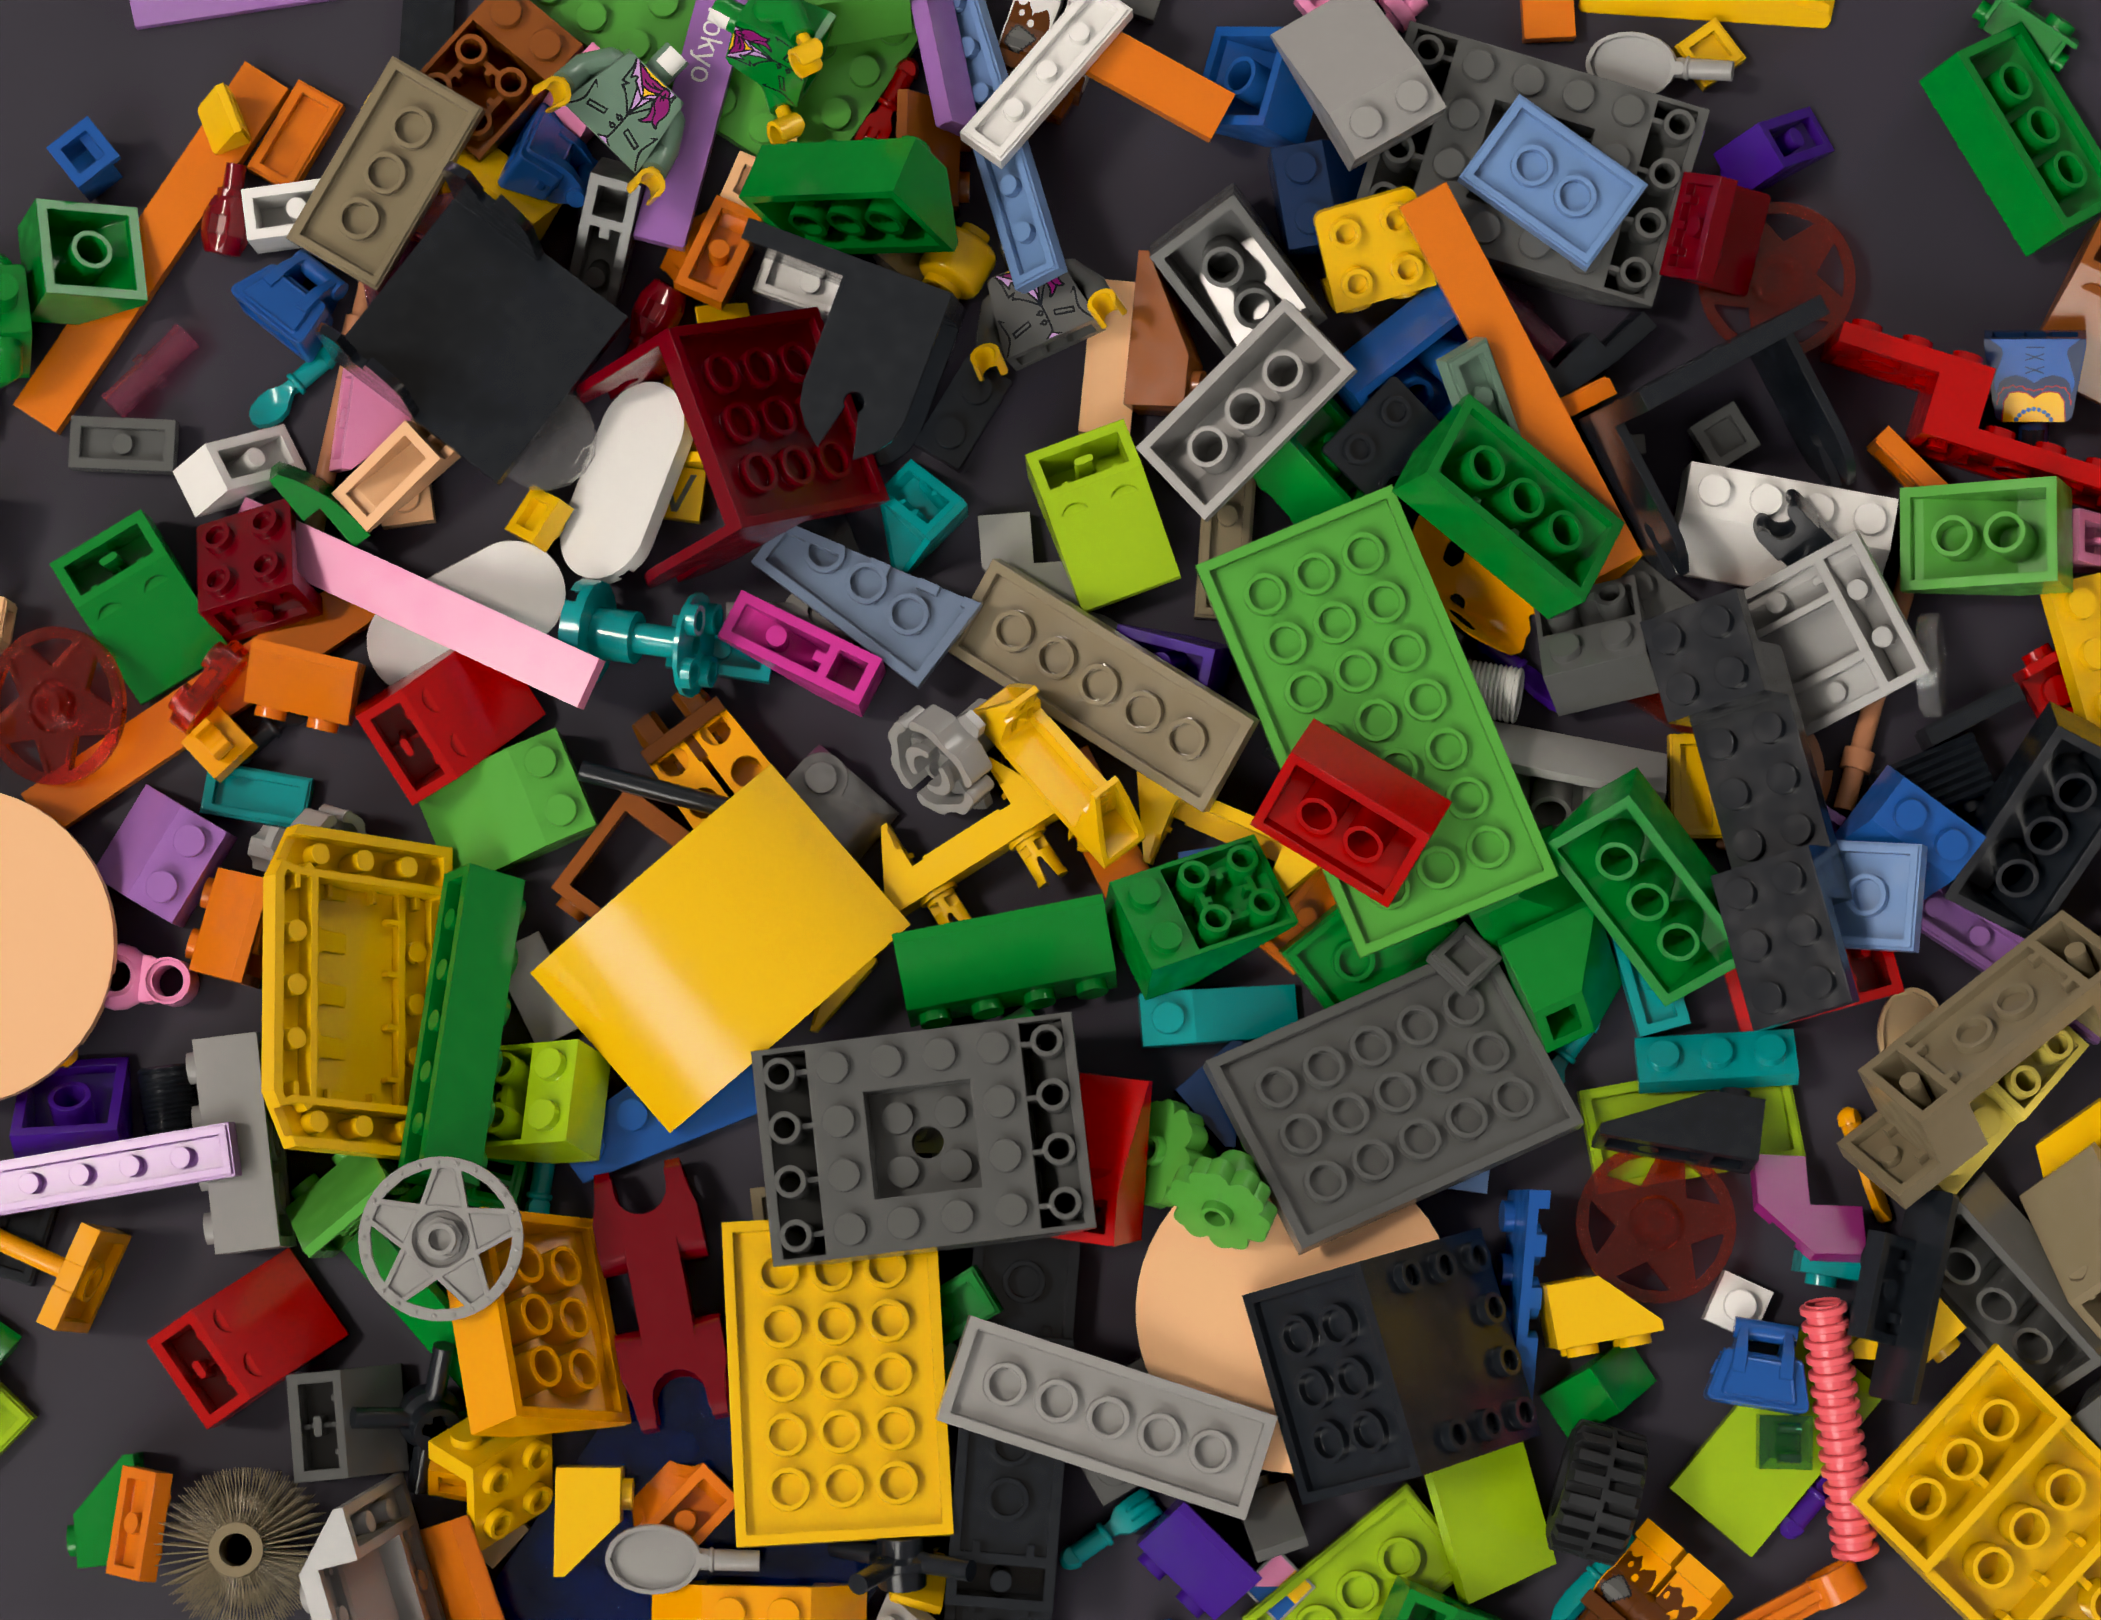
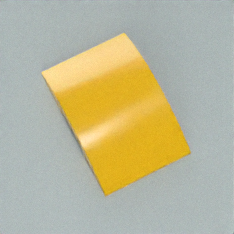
M771 763L644 871L530 973L668 1132L671 1133L752 1064L751 1051L767 1050L891 943L893 941L892 934L903 932L911 923Z
M1994 1343L1849 1501L1884 1540L1964 1620H2101V1450L2071 1421L2072 1417L1998 1344Z

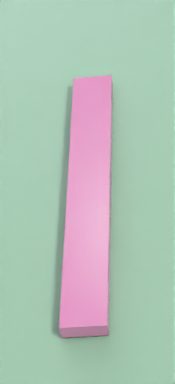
M245 497L238 513L262 506L263 504ZM296 520L297 571L309 584L584 710L606 661Z

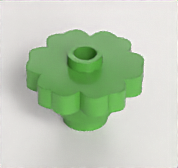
M1171 1099L1151 1103L1144 1205L1157 1209L1174 1207L1175 1205L1167 1199V1193L1178 1168L1181 1165L1194 1166L1199 1157L1211 1159L1218 1157L1215 1148L1207 1142L1208 1133L1204 1127L1203 1117L1200 1114L1190 1112L1187 1104Z
M1238 1150L1225 1151L1220 1157L1214 1159L1199 1157L1194 1166L1181 1165L1167 1193L1169 1202L1177 1206L1174 1211L1175 1220L1182 1224L1193 1236H1209L1213 1244L1220 1248L1232 1247L1243 1250L1248 1247L1250 1240L1263 1242L1278 1212L1276 1206L1268 1201L1271 1189L1261 1181L1252 1156Z

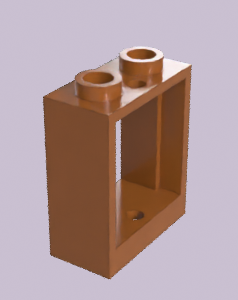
M622 792L551 888L561 895V898L555 905L580 923L587 915L592 918L601 910L600 907L575 890L573 886L627 814L671 847L675 846L690 832L643 797Z

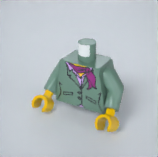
M668 42L646 64L630 49L621 52L619 49L607 47L577 54L553 76L534 85L532 88L533 95L547 89L553 96V104L545 110L546 113L550 114L566 105L634 173L642 167V170L627 184L626 189L628 193L631 194L642 183L650 190L651 196L646 202L647 206H650L661 196L666 187L665 178L679 155L686 122L684 114L680 110L684 102L668 86L689 65Z

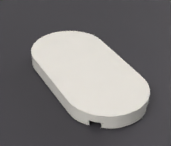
M643 382L626 389L611 403L603 416L569 504L574 510L566 521L564 530L560 535V546L565 562L572 571L585 579L602 580L608 584L621 580L619 576L625 574L628 570L634 572L641 566L653 547L693 442V437L675 390L665 384Z
M505 540L493 543L426 578L545 634L559 620L566 597L564 579L554 559L547 552H543L528 542ZM376 614L370 623L367 633V651L370 662L379 677L389 686L450 650V648Z

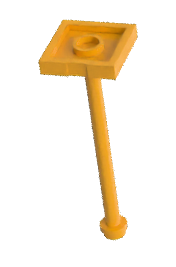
M81 1222L66 1257H63L0 1228V1252L56 1277L54 1285H52L36 1320L37 1323L55 1331L88 1333L132 1236L114 1227Z

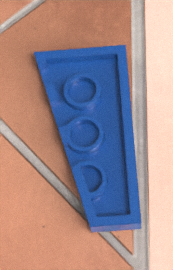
M752 1064L671 1133L668 1132L634 1091L627 1086L606 1101L599 1161L569 1163L582 1183H588L594 1180V1175L607 1172L610 1174L756 1115L757 1106Z
M1508 1190L1507 1200H1502L1499 1207L1500 1232H1506V1254L1500 1253L1498 1256L1497 1281L1499 1285H1504L1506 1314L1516 1348L1521 1356L1522 1369L1533 1402L1538 1335L1536 1330L1528 1329L1529 1319H1537L1541 1309L1543 1288L1540 1286L1539 1278L1533 1276L1534 1265H1539L1541 1257L1546 1255L1547 1234L1542 1232L1541 1225L1538 1223L1539 1209H1550L1551 1190Z

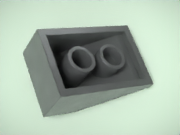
M1234 182L1150 244V259L1225 356L1285 297L1302 311L1316 327L1328 319L1327 314L1265 222Z

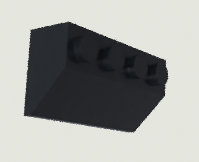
M2049 701L1969 821V825L1987 838L1957 877L1941 888L1944 898L2024 939L2054 916L2101 847V729Z

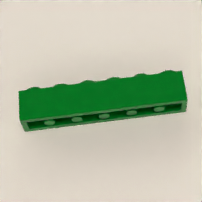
M472 863L444 874L398 1168L419 1159L437 1156L462 1158L474 1162L485 1169L487 1168L488 1158L484 1151L487 1131L495 1116V1103L492 1098L495 1078L499 1074L503 1063V1053L500 1049L503 1026L506 1024L511 1010V1003L508 999L511 976L518 963V951L515 945L518 926L521 924L526 911V902L523 899L525 880ZM432 1169L421 1171L402 1181L426 1187ZM462 1171L465 1190L479 1186V1179Z

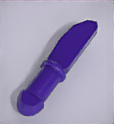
M1477 639L1475 640L1478 652L1482 656L1485 654L1490 660L1497 663L1498 666L1502 664L1503 667L1505 665L1508 667L1512 666L1513 668L1517 666L1518 669L1522 667L1525 672L1524 689L1545 707L1556 712L1543 675L1532 666L1527 665V659H1521L1517 654L1508 655Z
M1821 1474L1814 1481L1813 1487H1809L1806 1494L1781 1521L1780 1533L1783 1537L1787 1539L1800 1537L1805 1532V1527L1821 1508L1825 1507L1824 1501L1829 1495L1823 1491L1822 1485L1827 1479L1823 1478Z

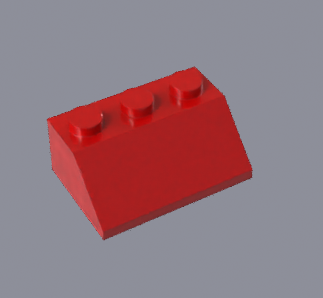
M1313 718L1290 752L1250 825L1388 908L1452 804V801Z

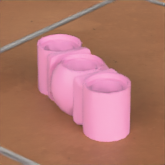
M120 943L117 949L116 964L125 963L128 966L130 980L128 985L120 991H113L110 988L104 1006L114 1011L130 1009L139 1003L148 1005L161 1003L171 1007L184 1006L196 997L200 987L199 976L197 972L189 970L190 964L172 957L156 958L151 955H144L136 947ZM170 968H177L183 975L182 988L177 994L167 997L160 989L161 976Z

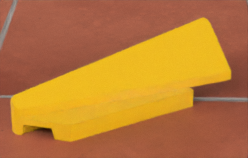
M1579 0L1578 8L1583 13L1711 21L1716 17L1719 22L1825 29L1831 22L1835 0Z

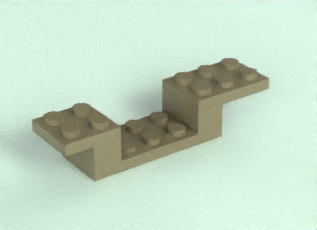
M2061 910L1857 1070L1877 1112L1837 1142L1843 1157L1906 1210L1987 1146L1988 1142L1969 1103L2075 1019L2101 1038V935H2096L2064 910Z

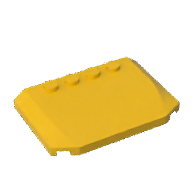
M304 824L286 827L263 876L261 1093L284 1149L392 1160L400 1159L444 874L453 870L452 847Z

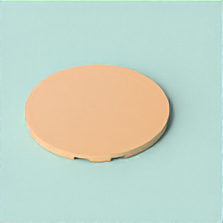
M0 793L1 1101L36 1086L54 1074L58 1067L68 1060L80 1045L84 1044L105 1008L104 1003L111 986L112 976L116 970L118 949L117 925L113 904L107 886L86 849L57 820L22 800Z
M1414 1203L1301 1255L1298 1254L1278 1213L1263 1242L1250 1240L1248 1247L1243 1250L1232 1247L1220 1248L1213 1244L1209 1236L1196 1237L1190 1234L1182 1224L1175 1220L1174 1211L1177 1206H1174L1160 1224L1149 1245L1138 1280L1136 1328L1139 1347L1148 1374L1276 1415L1242 1295L1440 1238L1429 1219L1417 1204ZM1277 1419L1262 1470L1293 1474Z

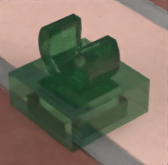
M1756 1414V1468L1813 1470V1416Z

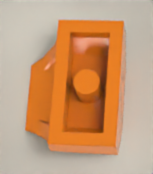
M716 195L711 207L706 212L694 217L685 252L669 248L660 268L673 279L674 289L722 311L732 297L754 251V248L741 238L748 218L763 223L764 221L753 210Z
M669 1460L634 1497V1508L631 1510L633 1526L642 1524L668 1525L690 1535L699 1546L734 1509V1490L704 1462L695 1466H689Z

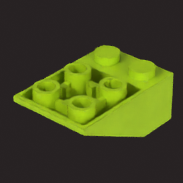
M1124 419L1025 454L1029 482L1082 610L1089 613L1181 579L1143 465Z
M580 1039L500 1046L503 1053V1063L499 1074L495 1078L492 1098L495 1103V1116L487 1131L484 1151L487 1154V1158L550 1164L599 1161L611 1068L607 1060L599 1051Z

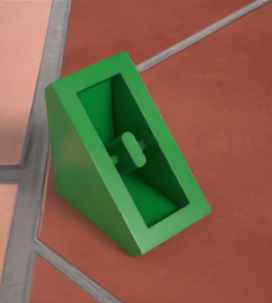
M1612 1345L1538 1396L1568 1439L1572 1429L1581 1419L1597 1423L1606 1421L1622 1412L1657 1380L1634 1347L1620 1348V1346L1613 1347Z

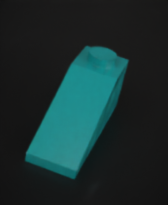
M1295 984L1178 990L1146 1001L1142 993H1139L1137 997L1141 1049L1229 1043L1232 1040L1252 1041L1298 1021Z

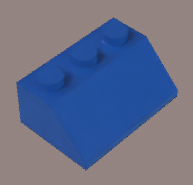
M1437 281L1436 286L1424 289L1343 353L1358 371L1337 392L1343 404L1352 415L1389 377H1397L1440 422L1452 410L1451 402L1435 360L1468 340Z

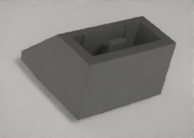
M1635 574L1594 584L1584 603L1550 619H1547L1534 608L1542 674L1558 717L1659 693L1640 622L1647 620Z
M402 1363L286 1375L294 1483L354 1478L410 1470L409 1443L403 1437L400 1429H352L350 1425V1411L352 1407H400L401 1400L405 1395Z

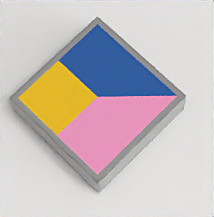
M1284 1554L1265 1560L1256 1568L1262 1579L1247 1593L1258 1604L1299 1571V1569ZM1306 1579L1266 1613L1273 1620H1283L1316 1587L1309 1579Z

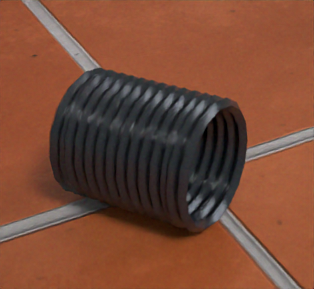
M186 1063L155 1066L138 1070L137 1074L139 1076L137 1079H139L138 1083H140L139 1088L141 1089L139 1091L141 1094L139 1098L142 1099L140 1102L143 1105L141 1109L144 1110L141 1113L144 1115L142 1118L144 1120L143 1125L145 1126L143 1130L146 1133L144 1136L193 1128L191 1110L192 1106L199 1105V1102H197L198 1092L196 1091V1084L190 1085L188 1081Z

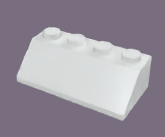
M1691 461L1682 472L1674 517L1684 538L1689 558V573L1683 576L1748 588L1786 568L1787 566L1781 560L1778 561L1757 540L1753 530V521L1759 513L1767 514L1775 522H1786L1790 518L1787 514L1789 503L1785 498L1786 491L1789 489L1797 490L1814 507L1818 517L1839 538L1858 529L1883 575L1891 548L1899 499Z

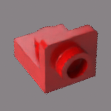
M2049 642L2021 657L2026 667L2012 674L2015 682H2018L2036 718H2039L2049 701L2073 713L2056 650L2053 651Z

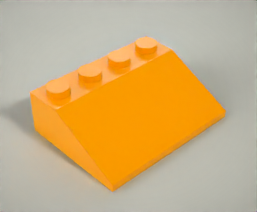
M520 1211L524 1229V1248L519 1268L512 1282L503 1294L485 1309L471 1316L452 1321L471 1435L512 1438L620 1427L632 1423L626 1388L621 1381L614 1341V1335H616L606 1278L602 1274L592 1227L593 1219ZM512 1237L480 1254L489 1289L495 1285L507 1265ZM447 1290L450 1308L464 1306Z

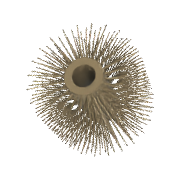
M235 1467V1473L233 1468L235 1490L231 1470L229 1469L227 1473V1469L226 1472L222 1469L221 1475H219L218 1471V1476L215 1474V1471L213 1475L220 1495L213 1481L211 1483L208 1480L207 1483L204 1477V1486L207 1491L202 1485V1489L198 1486L201 1491L200 1495L209 1506L198 1495L201 1499L199 1500L192 1491L191 1493L195 1498L193 1500L190 1497L188 1498L194 1504L184 1495L182 1496L188 1503L178 1495L184 1501V1504L190 1507L188 1508L189 1510L184 1508L185 1510L176 1508L181 1513H169L176 1516L174 1518L179 1520L178 1522H163L159 1524L184 1533L173 1531L158 1534L199 1543L166 1542L154 1545L203 1548L208 1550L171 1552L156 1555L208 1554L155 1566L202 1558L208 1559L159 1575L177 1574L198 1567L164 1584L165 1586L181 1584L191 1579L172 1592V1595L179 1592L184 1593L176 1604L183 1601L185 1603L187 1600L190 1603L192 1601L193 1603L199 1601L193 1608L194 1611L197 1609L196 1614L205 1602L203 1607L206 1605L207 1609L201 1620H203L205 1614L204 1620H206L212 1608L210 1620L213 1617V1620L216 1617L218 1620L224 1602L225 1606L220 1620H231L233 1604L232 1620H234L236 1604L235 1620L238 1617V1609L240 1610L239 1620H241L242 1601L243 1620H245V1609L246 1620H249L248 1606L250 1620H252L251 1603L254 1620H256L255 1609L258 1620H260L257 1604L261 1620H264V1618L265 1620H274L275 1616L269 1601L277 1617L279 1615L283 1620L282 1615L285 1619V1614L288 1617L283 1607L290 1616L291 1614L286 1606L291 1612L292 1610L289 1607L291 1604L282 1593L292 1604L293 1602L289 1597L299 1608L298 1603L302 1606L301 1602L297 1599L299 1597L293 1591L299 1595V1586L301 1584L299 1574L307 1558L293 1555H309L311 1551L281 1548L313 1546L315 1543L280 1545V1543L319 1536L320 1533L284 1540L280 1539L325 1524L326 1522L314 1523L293 1530L326 1512L310 1513L301 1517L318 1504H306L311 1499L312 1494L306 1497H302L298 1493L292 1495L297 1489L296 1486L291 1488L289 1486L282 1495L289 1475L284 1483L285 1475L280 1487L277 1489L279 1477L276 1480V1474L273 1482L271 1479L264 1497L271 1473L269 1475L270 1469L266 1475V1470L263 1474V1469L261 1473V1467L259 1472L258 1467L256 1470L254 1467L251 1491V1467L250 1474L249 1467H247V1472L246 1467H241V1469L238 1467V1471ZM244 1470H245V1491H244V1486H243V1482H244ZM236 1472H237L238 1485H239V1496H238V1490H237V1484H236ZM247 1474H248V1483H249V1485H248V1495H247ZM225 1476H226V1480H227V1483H228V1486H229V1492H228V1490H227L226 1481H225ZM240 1476H241L242 1488H240ZM255 1476H256L255 1488H254V1493H253V1485H254V1480H255ZM258 1477H259L258 1490H257V1493H256V1486H257ZM229 1478H230V1482H231V1485H232L233 1494H232V1491H231V1488H230ZM219 1483H220V1486H221V1488H222V1490H223L224 1496H223V1494H222V1492H221V1490H220ZM210 1490L212 1491L213 1495L215 1496L216 1501H215V1499L213 1498V1496H212ZM242 1536H246L252 1545V1553L247 1562L240 1557L238 1552V1544ZM273 1595H274L275 1599L277 1600L279 1606H278L277 1603L275 1602V1600H274V1598H273ZM261 1606L263 1608L264 1618L261 1612Z

